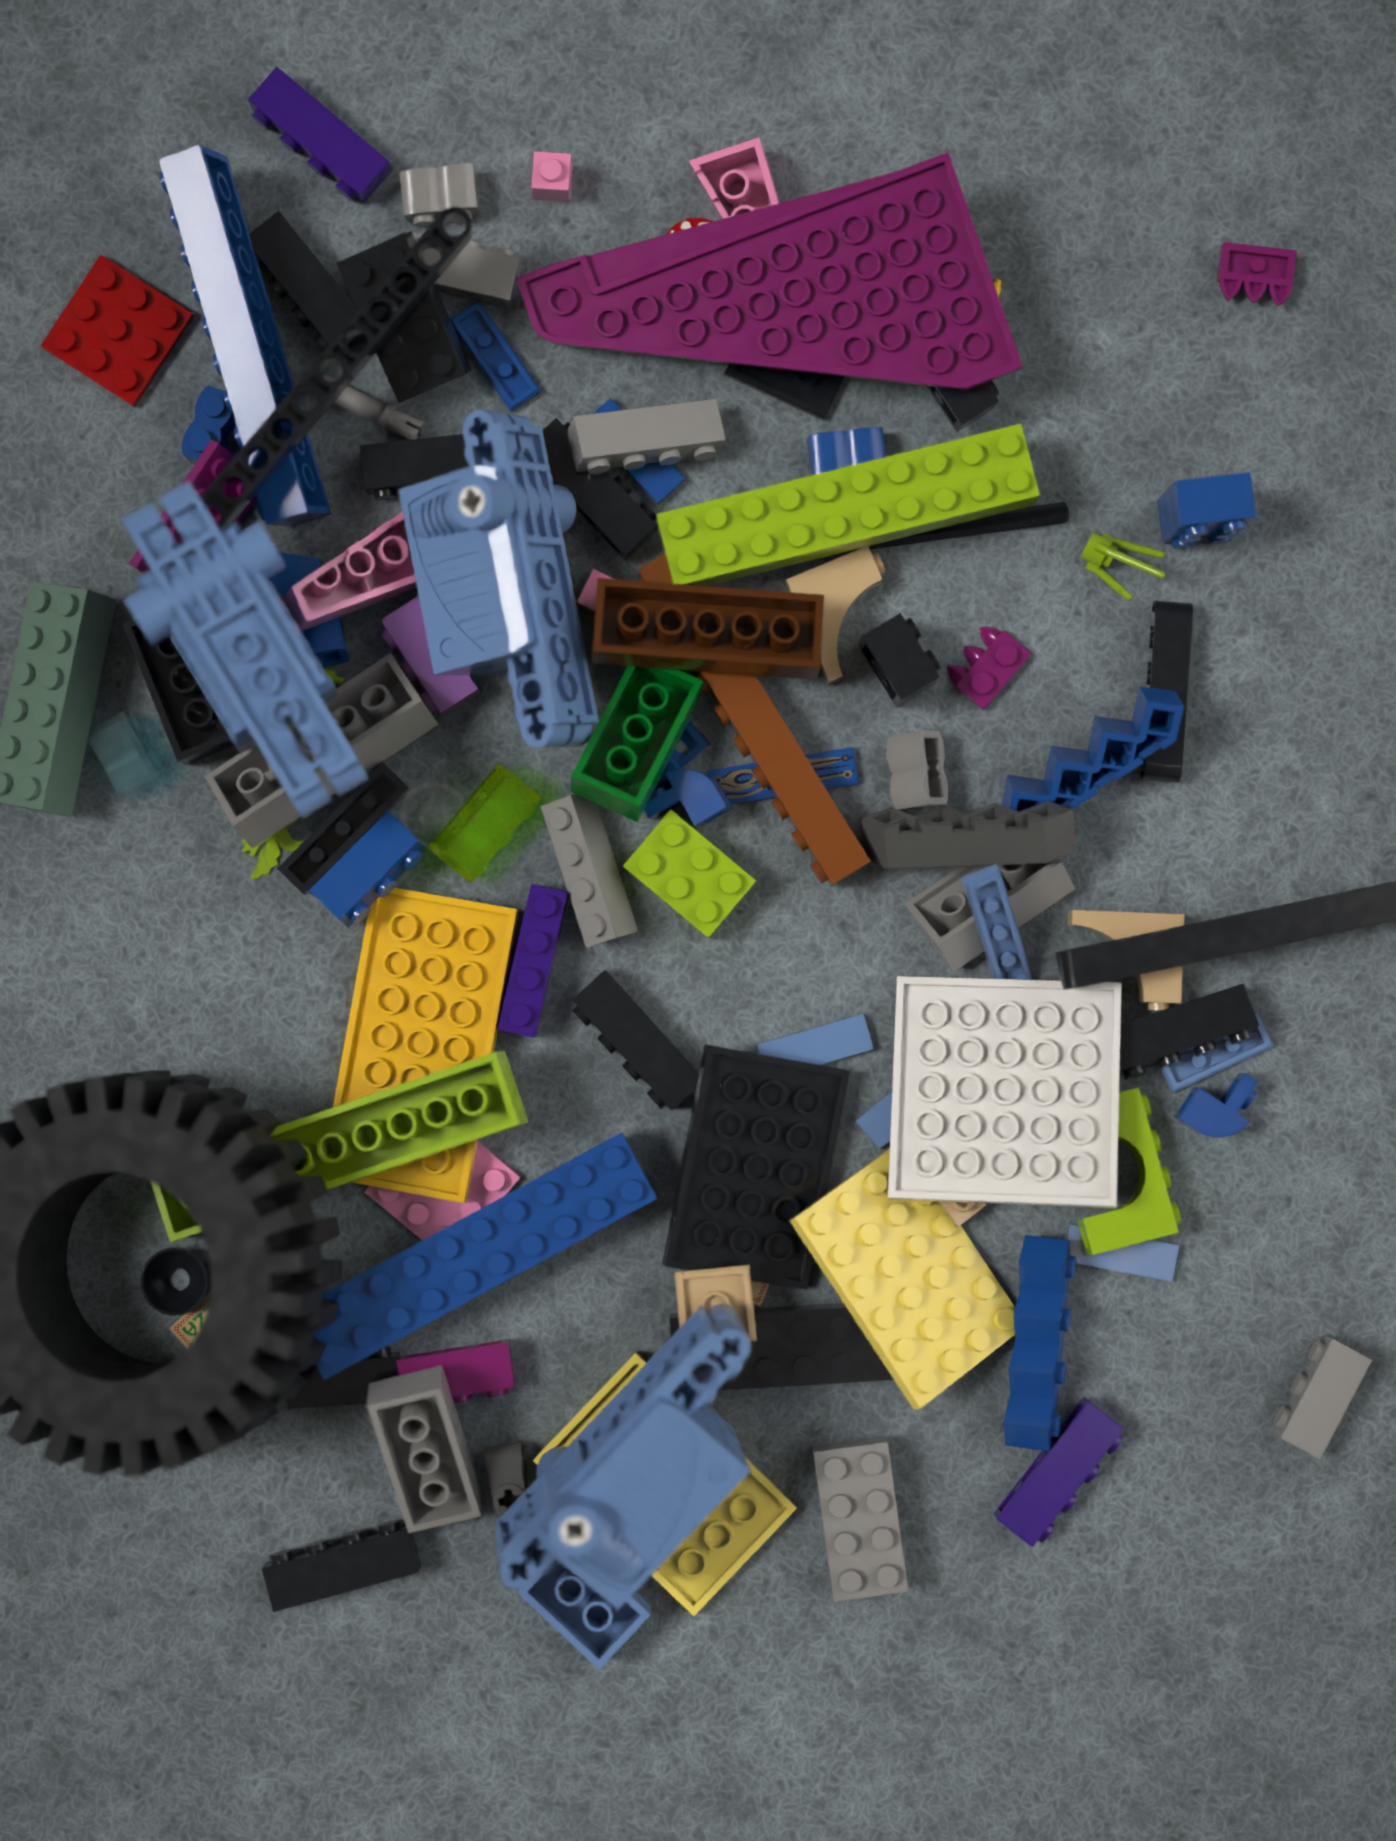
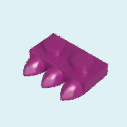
M1223 242L1220 248L1217 282H1219L1222 294L1227 300H1230L1237 294L1241 285H1244L1249 300L1255 303L1261 298L1266 288H1269L1274 303L1280 306L1286 301L1292 290L1297 250Z
M986 626L980 627V635L983 643L988 648L987 650L977 646H963L965 658L971 669L969 670L960 665H947L951 682L982 710L987 707L1032 654L1005 630L1000 631L997 628Z

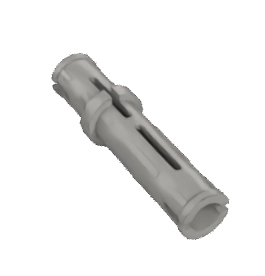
M327 374L323 376L327 381H337ZM349 386L346 387L334 402V404L377 424V429L383 432L389 430L408 440L419 439L417 435L421 436L425 428L424 421H419L397 410V405L391 402L384 404Z

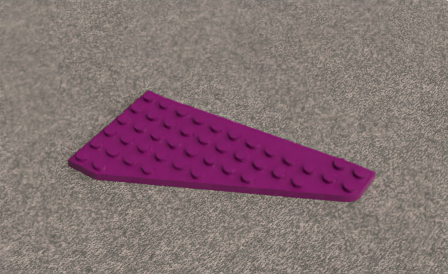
M949 152L893 173L597 254L583 255L550 264L516 278L533 328L544 339L556 345L968 390L1023 369Z

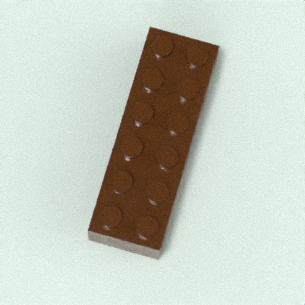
M598 578L592 663L816 680L821 663L824 595Z

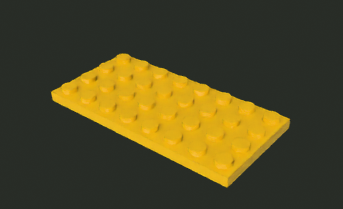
M394 888L388 895L379 897L370 906L333 1107L494 1053L518 922V909ZM478 1140L353 1181V1183L467 1203Z

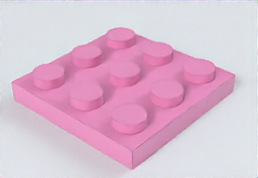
M478 1142L467 1203L453 1202L369 1186L364 1193L421 1240H424L505 1196L521 1176Z

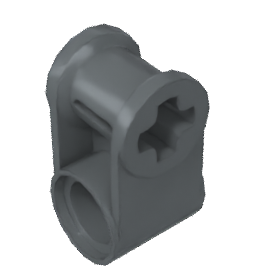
M522 1442L484 1448L485 1466L490 1481L493 1505L500 1515H503L511 1507L509 1501L503 1502L502 1499L508 1493V1490H512V1494L515 1496H521L529 1488L526 1459L522 1460V1452H525Z

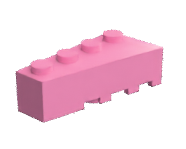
M760 138L689 160L695 174L718 213L722 216V219L780 203Z
M403 512L382 524L374 532L356 542L339 556L330 560L290 588L284 596V600L293 621L296 622L300 631L417 589Z

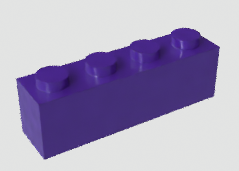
M277 66L249 97L248 101L254 111L251 115L253 119L264 129L269 130L273 127L281 133L282 136L279 140L291 152L297 154L301 150L310 158L307 164L321 177L324 178L327 174L333 177L338 182L335 185L336 189L348 200L352 201L356 197L364 204L392 172L390 163L385 157Z
M531 884L498 1030L533 1038L537 1037L569 898L568 892Z
M1083 1397L1062 1424L1059 1437H1053L1050 1452L1041 1451L993 1513L996 1519L1031 1547L1037 1541L1040 1543L1044 1542L1054 1529L1052 1522L1060 1511L1066 1513L1076 1501L1077 1495L1074 1493L1083 1482L1088 1484L1096 1476L1100 1469L1098 1462L1106 1452L1109 1455L1112 1454L1120 1445L1123 1436L1120 1434L1124 1428L1091 1401Z

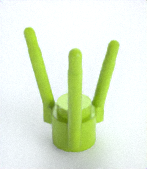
M1093 532L1080 558L1088 562L1085 569L1100 577L1127 601L1132 600V595L1100 567L1101 565L1108 568L1114 558L1156 577H1165L1163 571L1121 553L1117 549L1122 548L1157 558H1163L1165 556L1164 552L1120 540L1106 533H1103L1101 536Z

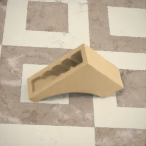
M869 546L790 577L785 582L788 592L824 595L820 669L827 686L840 681L843 677L838 662L837 639L845 614L858 598L881 584L882 577L880 574L885 573V568L877 552L872 554Z
M1068 911V926L1091 930L1109 941L1184 925V914ZM1182 966L1135 975L1139 1002H1148V1010H1164L1170 1008L1171 1003L1181 1004Z

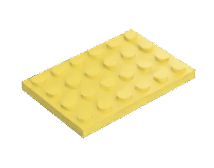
M889 1148L789 1221L912 1408L917 1410L929 1403L1015 1335L1013 1317L1015 1306L962 1226H956L939 1201L893 1200L888 1198Z
M636 1351L533 1458V1462L537 1465L543 1454L550 1449L560 1446L567 1447L639 1372L647 1361ZM746 1456L745 1458L751 1471L651 1575L693 1616L704 1607L797 1509V1505Z

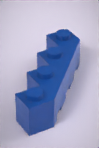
M1139 686L1132 721L1095 716L1088 750L1051 746L1044 780L1007 775L1001 805L1020 812L1050 801L1069 809L1071 807L1075 809L1099 793L1098 789L1113 779L1117 778L1119 780L1143 764V759L1160 748L1164 750L1176 742L1184 705L1177 692Z
M1025 1235L1019 1259L1020 1291L1013 1315L1015 1344L1008 1368L1010 1396L1003 1421L1005 1446L1050 1452L1053 1437H1059L1062 1417L1057 1414L1060 1384L1064 1385L1067 1369L1066 1362H1062L1065 1331L1069 1332L1072 1317L1071 1309H1067L1070 1278L1074 1279L1077 1264L1076 1256H1071L1070 1240Z

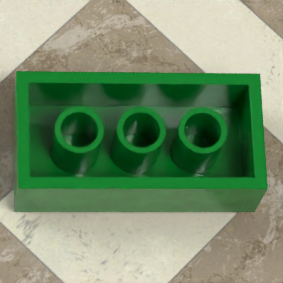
M627 666L571 775L570 792L638 822L701 698L703 681L677 669Z

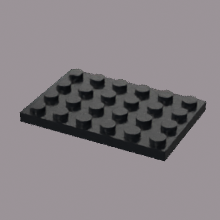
M705 1044L662 1265L683 1270L749 1265L751 1281L808 1289L814 1257L789 1220L827 1192L850 1071Z

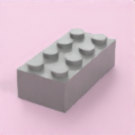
M442 1365L369 1383L367 1409L408 1534L481 1516V1487Z
M878 1436L813 1445L814 1467L834 1602L908 1592L890 1454L886 1437Z

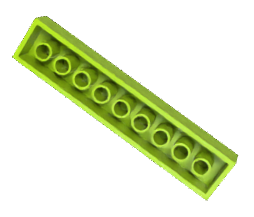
M1020 423L658 513L656 518L672 584L710 586L1036 504L1040 493L1022 424Z
M500 1051L276 1127L270 1136L274 1141L298 1139L308 1155L293 1166L299 1178L321 1175L327 1190L528 1123V1119L506 1052ZM151 1181L169 1241L174 1242L200 1234L201 1230L187 1208L173 1194Z

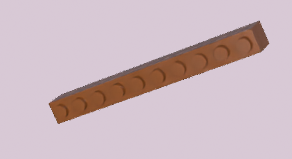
M665 553L638 569L639 577L641 578L639 581L672 584ZM698 671V674L694 677L703 681L702 692L704 695L711 692L718 705L713 707L719 720L724 727L730 724L737 734L732 740L743 758L750 755L757 766L752 770V773L762 789L769 786L776 799L771 803L782 821L786 818L790 820L795 828L791 836L801 852L808 850L815 862L810 867L819 882L822 884L827 881L832 888L868 866L871 862L757 676Z

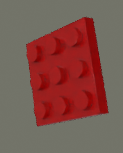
M100 254L40 346L135 408L193 320L194 315Z

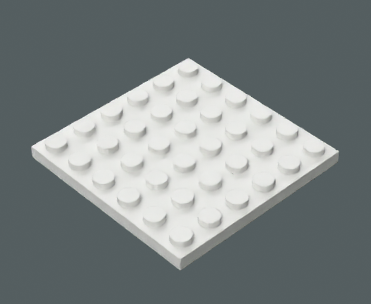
M897 976L888 1198L893 1200L1116 1208L1121 982H1102L1063 990L1061 981Z

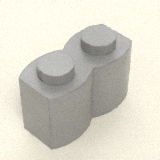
M451 164L437 168H416L399 172L404 217L407 222H413L415 227H429L439 214L449 207L462 208L469 214L471 220L472 215L480 214L476 173L473 164ZM459 220L450 221L452 223H463Z
M922 730L889 737L886 759L892 772L890 797L894 808L897 810H918L946 805L948 800V782L943 769L945 751L940 732Z

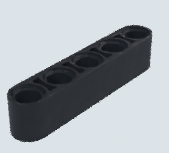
M1154 600L1152 612H1155L1154 626L1151 625L1149 641V648L1153 649L1152 662H1148L1146 685H1150V688L1176 691L1184 705L1176 742L1164 750L1160 748L1146 757L1144 772L1140 771V778L1146 781L1179 783L1183 766L1193 605L1192 603Z

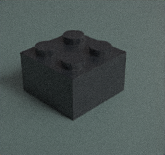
M901 613L863 635L858 644L895 707L900 706L933 686L940 677L937 671L941 669L934 654L930 650L924 652L919 644L918 638L921 637V634L911 618L905 620Z

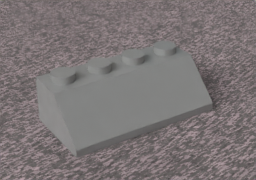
M1061 860L1052 864L998 865L1018 928L1075 890ZM991 865L959 866L904 904L936 952L952 972H955L984 952L961 878Z

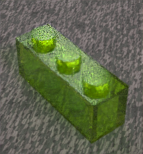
M498 762L428 848L469 883H472L476 877L481 876L487 870L490 860L497 851L509 844L513 837V832L522 821L527 820L534 814L537 804L542 797Z

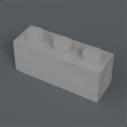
M422 231L421 235L413 233L416 242L425 231ZM469 241L434 284L438 292L512 308L517 287L516 278L519 277L521 270L520 257H516L515 253L509 249L494 247L493 251L479 248V244ZM426 249L422 252L426 265H434L441 258V254L435 249Z
M1327 1335L1324 1336L1322 1341L1316 1340L1308 1354V1360L1311 1363L1305 1374L1300 1372L1296 1376L1290 1392L1294 1395L1288 1407L1281 1406L1273 1421V1425L1277 1427L1274 1431L1275 1435L1318 1459H1321L1372 1362L1370 1358Z

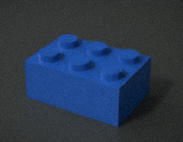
M1251 472L1177 480L1157 500L1162 544L1172 543L1173 549L1195 546V541L1209 538V544L1232 541L1231 537L1239 535V531L1246 529V525L1256 518Z

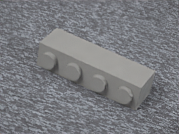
M717 399L574 416L567 430L576 472L588 471L589 474H601L610 468L623 466L626 470H634L643 467L646 463L659 462L661 465H672L681 459L693 457L697 461L709 460L719 453L726 441Z
M573 794L540 806L586 948L638 932L598 805L577 794Z

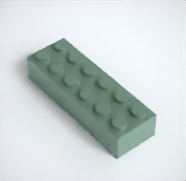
M31 582L0 729V804L72 817L117 599L88 589Z

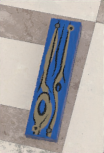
M853 747L805 755L826 789L859 784ZM755 763L707 771L708 775L721 785L731 804L775 798L769 786L762 789L752 773V770L757 767Z

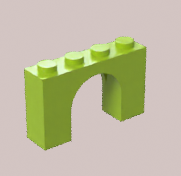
M1139 1087L1119 1092L1118 1141L1124 1144L1136 1159L1139 1169L1138 1185L1130 1200L1121 1207L1077 1219L1086 1256L1179 1233L1177 1225L1181 1224L1180 1212L1177 1204L1170 1202L1167 1188L1171 1187L1170 1176L1166 1166L1161 1167L1157 1155V1152L1161 1151L1159 1136L1156 1130L1151 1131L1147 1118V1116L1151 1115L1150 1103L1146 1094L1141 1095Z

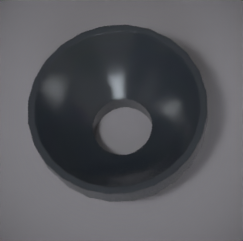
M180 1247L166 1248L151 1256L142 1270L140 1279L141 1290L147 1303L156 1311L171 1316L183 1315L198 1307L208 1292L210 1282L209 1272L203 1260L196 1253ZM175 1268H181L189 1275L190 1281L184 1290H174L168 1283V1275Z

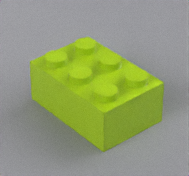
M671 809L623 865L625 870L708 939L756 883L754 878Z

